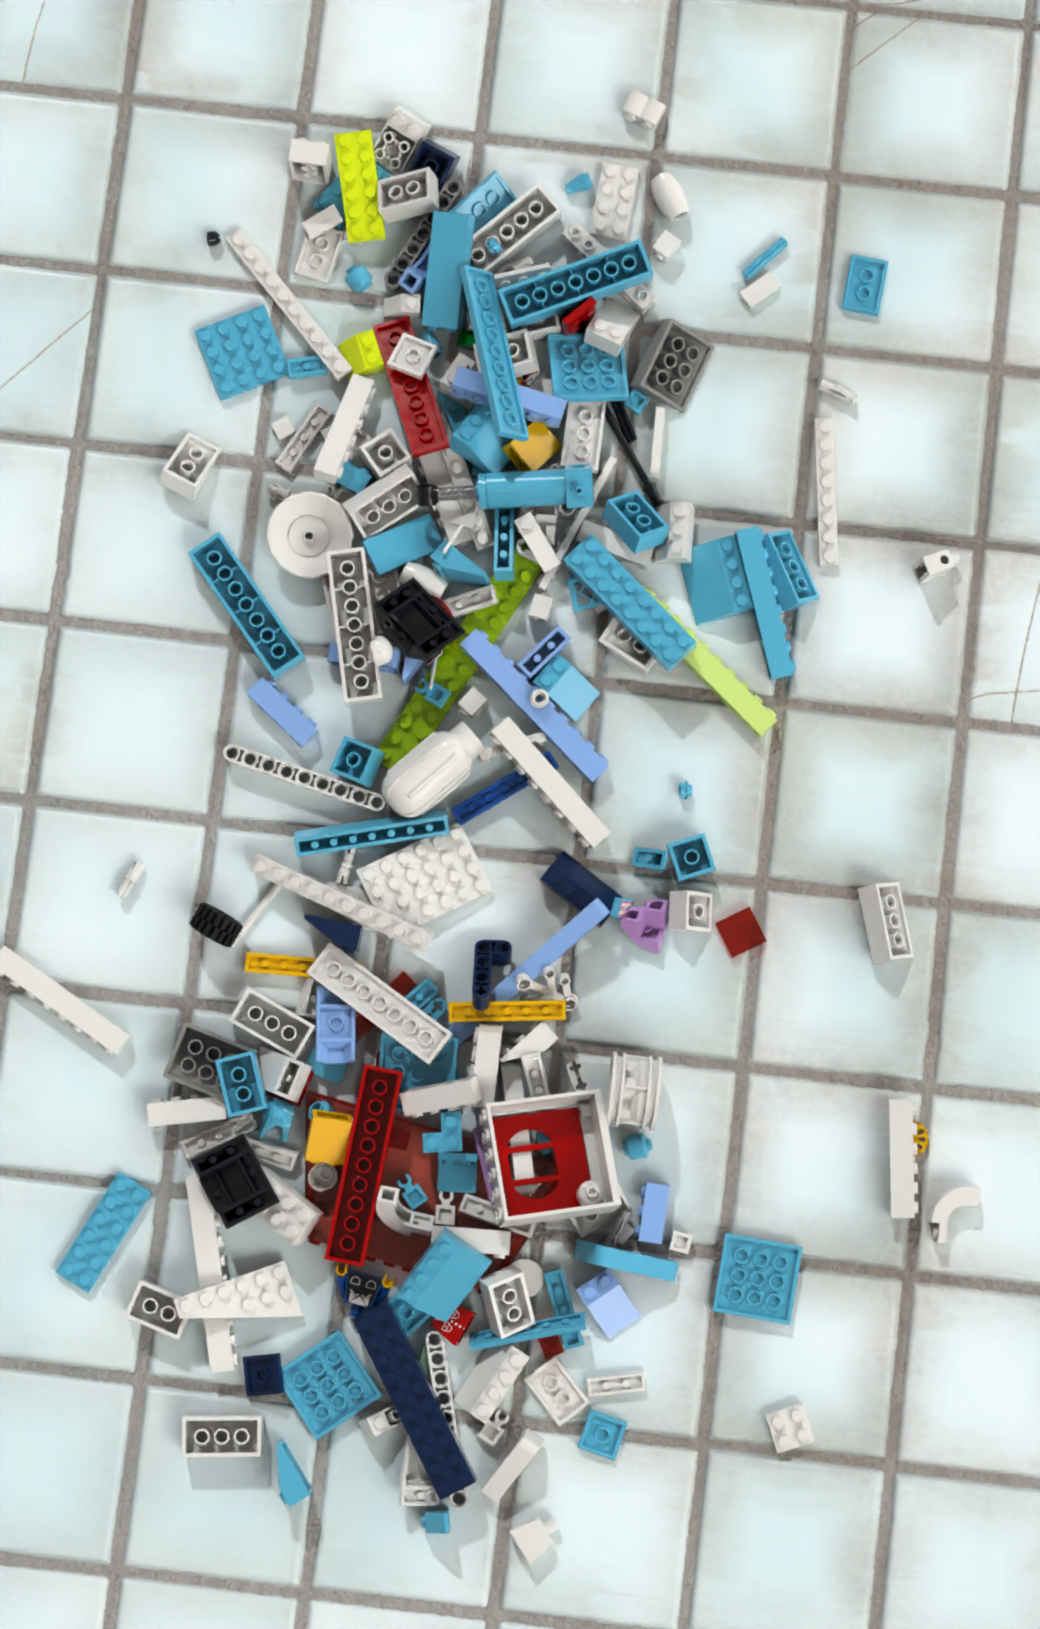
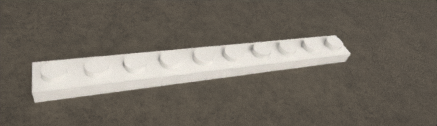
M238 228L226 237L225 240L316 355H318L336 380H341L353 371L350 364L242 229Z

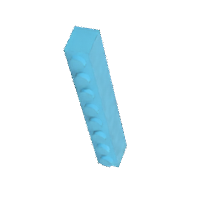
M758 526L735 531L734 536L753 604L752 610L769 679L774 680L794 675L796 665L794 659H790L789 652L792 651L789 640L786 641L785 622H781L780 618L782 608L780 603L777 604L776 585H772L771 581L773 571L771 566L768 567L766 559H769L767 548H763L762 529L759 530Z
M446 809L428 811L425 815H419L414 818H405L399 815L294 831V842L297 857L446 835L450 834L447 811Z

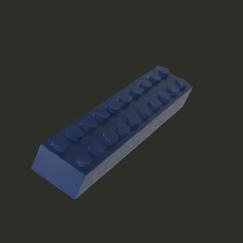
M390 1300L353 1318L352 1321L439 1499L442 1500L475 1483L477 1477Z

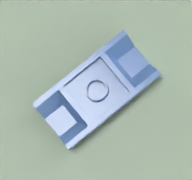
M317 986L316 1062L325 1065H346L355 1062V1010L325 987Z

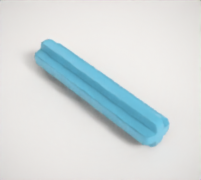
M781 237L742 271L743 276L746 279L754 276L788 246V242Z

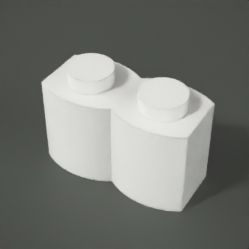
M632 90L622 109V114L628 121H638L645 129L656 130L666 110V106L655 99Z

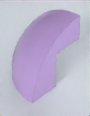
M647 900L643 906L638 908L630 907L620 918L624 932L635 944L657 954L660 952L665 936L668 919V900Z

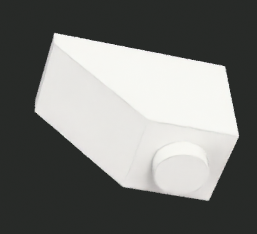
M399 294L384 299L383 318L399 319L409 316V319H421V294Z

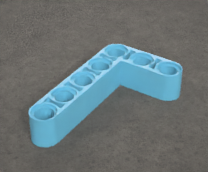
M579 1239L576 1240L573 1259L671 1282H675L679 1265L678 1262L611 1248Z

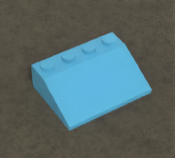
M477 404L452 434L449 442L450 449L485 473L500 472L510 460L502 447L511 439L496 435L490 407ZM525 418L527 425L530 421L527 418Z
M734 535L692 547V563H680L696 625L752 612L753 604Z
M444 1227L400 1284L396 1295L412 1307L446 1323L491 1265L492 1260Z

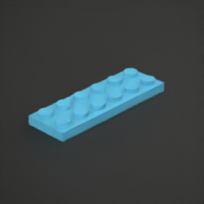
M118 1172L55 1273L89 1293L152 1192L123 1173Z

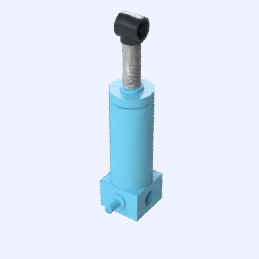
M592 463L565 464V468L482 473L478 474L476 485H471L470 487L467 485L464 487L439 488L435 484L418 485V506H432L439 503V501L476 499L479 501L480 510L567 504V508L594 507Z

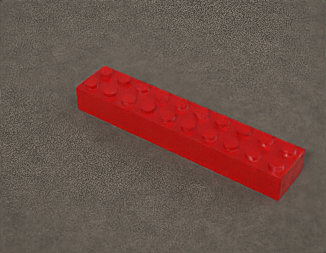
M364 1064L324 1258L326 1260L361 1267L365 1265L376 1211V1201L382 1182L404 1072Z

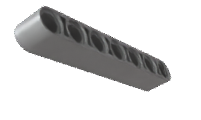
M457 179L448 180L439 192V204L442 202L448 204L445 208L439 207V211L449 212L461 198V183ZM455 187L458 189V191L452 193L449 191V189ZM433 212L424 215L385 274V287L389 292H398L402 287L398 282L406 269H400L398 266L402 263L407 264L408 267L413 266L430 244L432 223L429 222V219L433 218ZM421 233H426L428 235L424 239L419 237ZM411 248H416L418 250V252L415 254H411L408 251ZM390 279L398 280L394 285L388 283Z

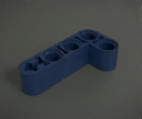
M480 940L475 944L472 1005L476 1010H485L490 1005L492 966H506L511 963L512 946L508 941Z

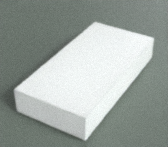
M333 204L302 222V225L310 239L313 240L344 221Z
M769 271L742 290L739 295L751 309L778 290L780 284Z

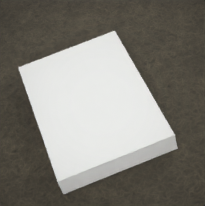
M332 228L313 240L310 239L306 232L293 275L329 285L344 242L345 231Z
M555 1355L523 1379L559 1427L590 1404V1401Z

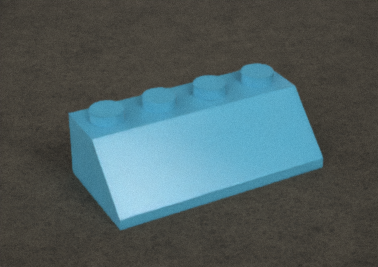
M784 530L766 534L762 544L763 548H767L769 559L766 560L768 567L771 566L773 571L771 581L772 585H776L778 592L776 600L777 604L780 603L782 612L796 609L819 599L820 596L791 531Z

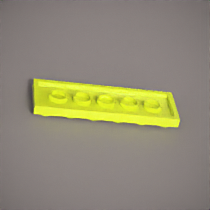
M371 130L334 134L348 243L384 240L386 237L383 217L378 212V178Z

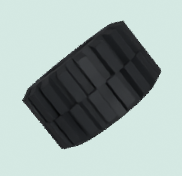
M207 903L199 905L189 922L196 931L225 947H232L243 928L239 921Z

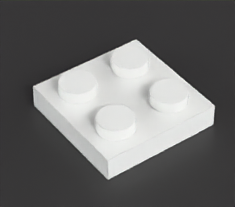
M403 332L387 362V367L422 380L438 347Z
M803 1403L765 1414L777 1454L815 1442Z

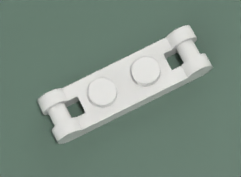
M542 732L526 736L533 745L543 746L546 742V735ZM499 745L485 748L480 753V760L487 763L491 760V757L499 755L502 758L504 757L501 754L503 750Z

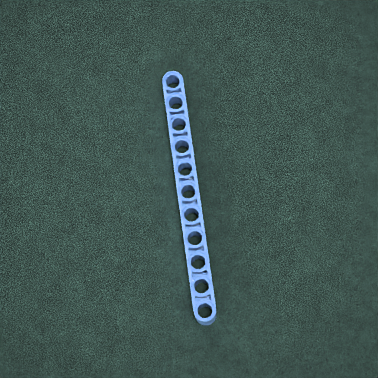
M597 897L490 991V1002L511 1001L521 992L515 983L518 974L525 973L530 976L532 981L543 973V969L546 966L552 965L610 913L609 909ZM455 1022L447 1030L453 1033V1038H459L460 1046L475 1032V1027H479L480 1022Z

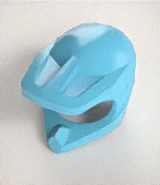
M274 1097L268 1102L269 1108L263 1111L258 1138L262 1139L267 1129L272 1130L274 1126L278 1125L282 1128L283 1132L280 1134L279 1139L287 1142L295 1107L284 1100Z

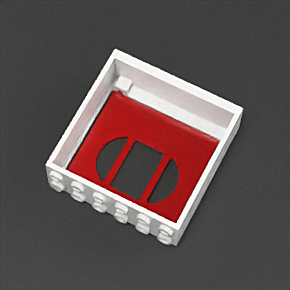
M601 1088L486 1103L480 1112L481 1114H478V1121L480 1126L483 1125L484 1133L481 1134L482 1144L486 1145L487 1152L484 1153L485 1163L489 1164L490 1168L488 1182L493 1187L491 1200L496 1205L494 1219L499 1224V1228L615 1212L622 1205ZM578 1106V1107L566 1108V1109H558V1110H551V1111H544V1112H536V1113H529V1114H521V1115H514V1116H506V1117L492 1118V1117H497V1116H505V1115H512V1114H519V1113H527V1112H534V1111H542V1110H549V1109H557V1108ZM524 1130L541 1132L550 1139V1142L507 1147L510 1139L515 1134ZM553 1149L557 1170L556 1175L512 1180L508 1154ZM585 1181H596L603 1189L602 1200L599 1204L580 1205L576 1198L577 1189ZM558 1182L551 1194L540 1199L526 1198L514 1189V1187Z

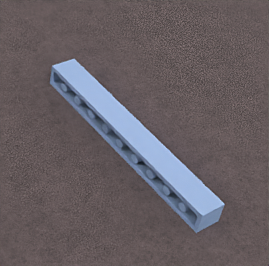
M476 628L459 644V647L592 784L609 767L607 765L608 760L602 754L598 755L594 751L595 747L590 741L587 740L585 742L580 737L582 735L575 726L572 728L567 723L569 720L563 713L558 714L554 710L555 705L550 700L543 708L534 707L530 702V695L539 688L535 685L531 686L527 682L529 678L522 671L518 672L514 668L516 666L510 658L505 659L501 654L502 650L496 644L492 645L488 641V635L483 630L478 631ZM540 695L536 696V701L542 702L543 697Z

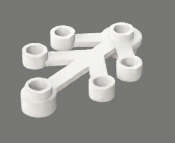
M546 966L543 969L548 987L532 981L530 976L525 973L517 975L515 983L518 990L526 991L532 989L541 993L532 997L530 994H524L521 996L520 1001L566 1000V1011H572L577 1007L578 998L574 993H571L569 985L571 979L567 973H561L558 976L563 994L557 992L554 979L556 973L552 966Z

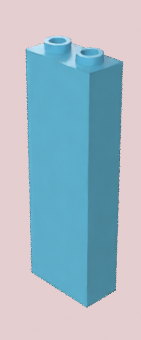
M433 211L421 323L423 326H428L427 330L438 331L439 327L445 328V332L456 333V329L463 330L466 297L459 268L463 265L470 266L475 222L474 215Z

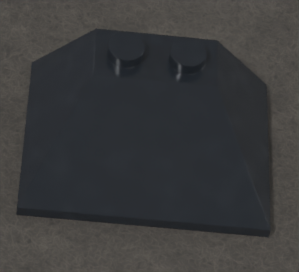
M414 577L373 605L381 631L408 658L426 661L466 632Z
M244 1134L191 1160L199 1183L217 1217L226 1229L280 1203Z

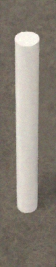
M274 884L242 924L243 928L232 947H235L282 888L280 885Z

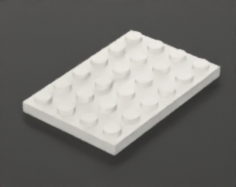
M459 823L449 827L450 834L426 837L356 870L360 882L373 906L417 926H421L493 892V889L462 825L460 826ZM386 935L388 940L393 939L392 937Z

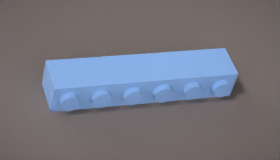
M458 366L450 394L459 399L470 400L475 404L489 406L483 374ZM518 385L525 418L532 422H539L548 427L559 429L568 400Z

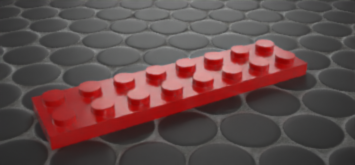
M409 316L373 326L413 458L450 448L427 373H425L422 380L387 367V362L403 332L415 337Z

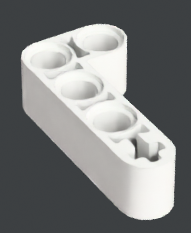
M527 1428L479 1493L495 1505L534 1457L544 1440Z

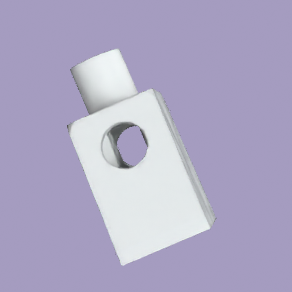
M945 549L922 557L912 566L918 583L921 584L948 573L955 567V564L960 563V556L957 552L950 554L949 550Z
M538 1516L512 1527L510 1533L529 1564H531L554 1543L550 1534L559 1529V1526L554 1518L543 1524Z

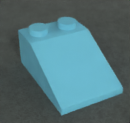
M446 540L430 555L433 562L432 566L443 578L446 577L450 581L477 587H485L492 584L486 572L452 545L443 554L442 551L448 543Z
M558 653L532 681L533 686L535 685L539 689L545 690L549 695V700L575 722L600 695V692Z
M281 1439L277 1443L279 1488L281 1491L279 1496L284 1504L288 1503L289 1507L309 1496L313 1489L285 1440Z

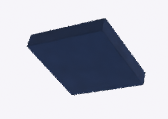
M280 1353L243 1357L247 1397L284 1393Z

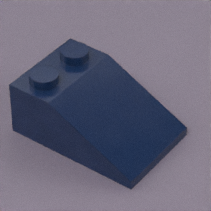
M430 139L423 140L408 172L430 167L438 178V192H440L445 183L451 178L461 156Z
M308 914L304 915L308 923L338 947L342 948L343 952L354 954V951L359 952L364 931L362 926Z

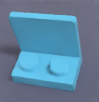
M438 1152L437 1191L476 1193L478 1154Z

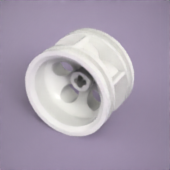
M613 1051L605 1106L608 1126L611 1122L614 1123V1127H618L619 1123L638 1125L641 1130H644L645 1126L649 1127L650 1131L655 1130L661 1091L662 1057H657V1060H653L652 1056L627 1055L624 1052L622 1056H618L617 1052Z

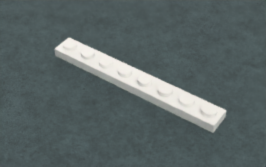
M815 418L814 439L819 568H833L839 566L834 419Z
M610 456L608 461H603L600 470H602L600 476H595L593 479L594 504L617 464V459ZM582 507L576 510L573 519H575L573 525H568L564 532V535H566L564 541H559L556 546V555L561 564L592 507ZM560 565L545 573V575H540L537 581L539 585L538 591L546 593Z

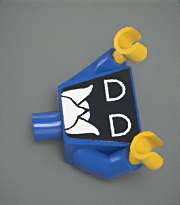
M339 1262L336 1265V1284L339 1294L344 1298V1302L352 1304L349 1315L353 1317L362 1314L363 1307L371 1309L372 1306H378L384 1301L396 1280L394 1277L393 1281H389L387 1279L388 1274H385L384 1278L350 1270L348 1269V1264H345V1268L339 1267Z

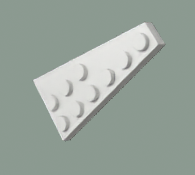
M285 1260L173 1299L178 1319L303 1317Z

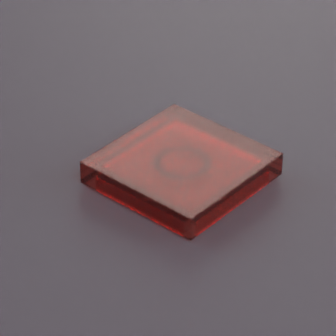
M750 907L715 923L731 958L767 941Z

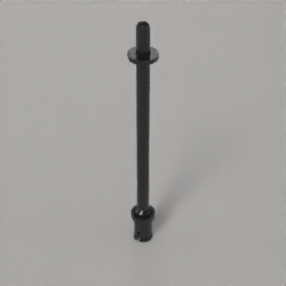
M606 404L605 418L642 481L643 493L647 494L652 506L656 507L659 503L664 502L656 489L657 485L647 477Z

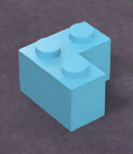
M461 1111L441 1112L442 1132L422 1133L423 1153L463 1151Z

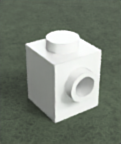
M665 229L661 236H656L651 243L653 257L659 262L667 263L680 246V239Z
M472 687L458 702V711L464 717L469 716L471 719L474 716L478 717L485 710L483 706L487 703V699L476 688Z

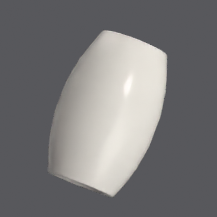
M661 173L651 180L654 200L668 220L674 222L689 213L685 192L671 173Z
M412 562L406 564L398 580L403 585L414 577L437 602L441 600L449 584L436 571L427 566Z

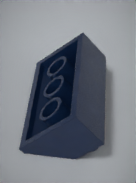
M564 851L540 878L541 883L578 912H581L597 897L611 912L615 897L623 898ZM610 913L596 926L601 928L610 917Z

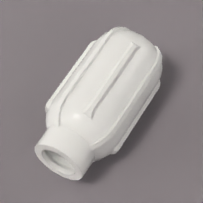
M463 721L450 732H432L387 771L381 786V792L385 801L402 817L414 818L419 815H425L470 776L473 759L485 747Z

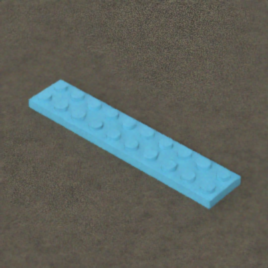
M463 265L459 269L495 433L497 436L525 442L529 439L493 273Z

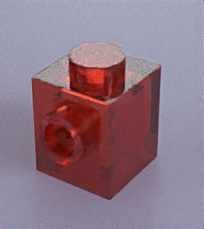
M558 1335L538 1338L545 1359L564 1353Z

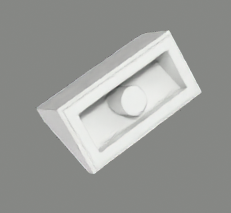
M304 977L295 1011L296 1015L316 1020L317 986H322L316 980Z

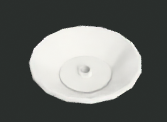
M305 491L290 495L276 506L268 520L266 540L270 554L282 569L296 577L314 579L329 575L326 551L352 548L353 529L349 515L339 502L323 493ZM306 533H311L312 539H306Z

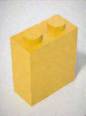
M529 422L527 424L528 440L523 442L511 439L502 447L519 471L537 470L562 447L558 439L545 424Z
M313 1109L305 1147V1160L311 1163H328L331 1166L344 1165L352 1116L350 1114Z

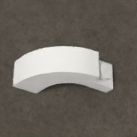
M380 1185L376 1201V1212L381 1221L394 1231L407 1236H411V1232L430 1236L435 1216L415 1212L404 1207L399 1201L400 1189Z
M957 1187L944 1193L935 1202L930 1212L929 1222L936 1223V1227H933L932 1237L936 1243L946 1244L947 1221L950 1214L956 1208L961 1206L980 1207L981 1187Z

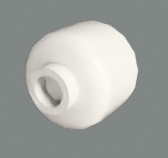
M585 1181L577 1189V1201L582 1206L599 1204L603 1198L601 1185L596 1181Z

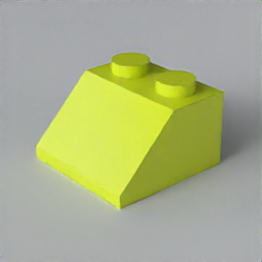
M373 329L356 334L338 345L340 353L353 368V371L347 374L349 382L353 373L366 377L385 371L384 362Z

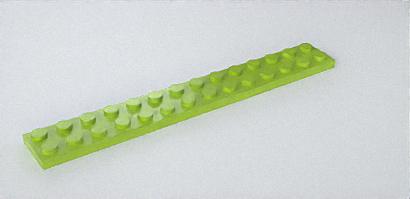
M519 539L515 542L514 581H495L494 575L490 579L494 585L499 603L468 613L460 624L466 632L447 645L443 650V654L437 659L433 683L435 682L449 690L451 695L443 707L439 709L424 699L426 694L414 693L378 747L379 750L385 752L381 765L389 770L427 736L437 730L477 670L478 666L464 653L459 644L477 628L478 631L483 630L488 635V641L493 645L541 574L542 568L539 564L517 554L516 544ZM526 543L523 546L519 545L522 551L528 549ZM432 668L424 678L425 680H427L428 684L430 682ZM421 683L418 688L423 689L425 685Z

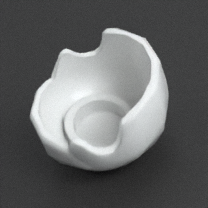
M373 637L370 647L375 664L379 667L391 661L393 647L386 637Z
M323 1162L315 1163L308 1173V1183L312 1189L318 1192L332 1189L339 1179L338 1169Z

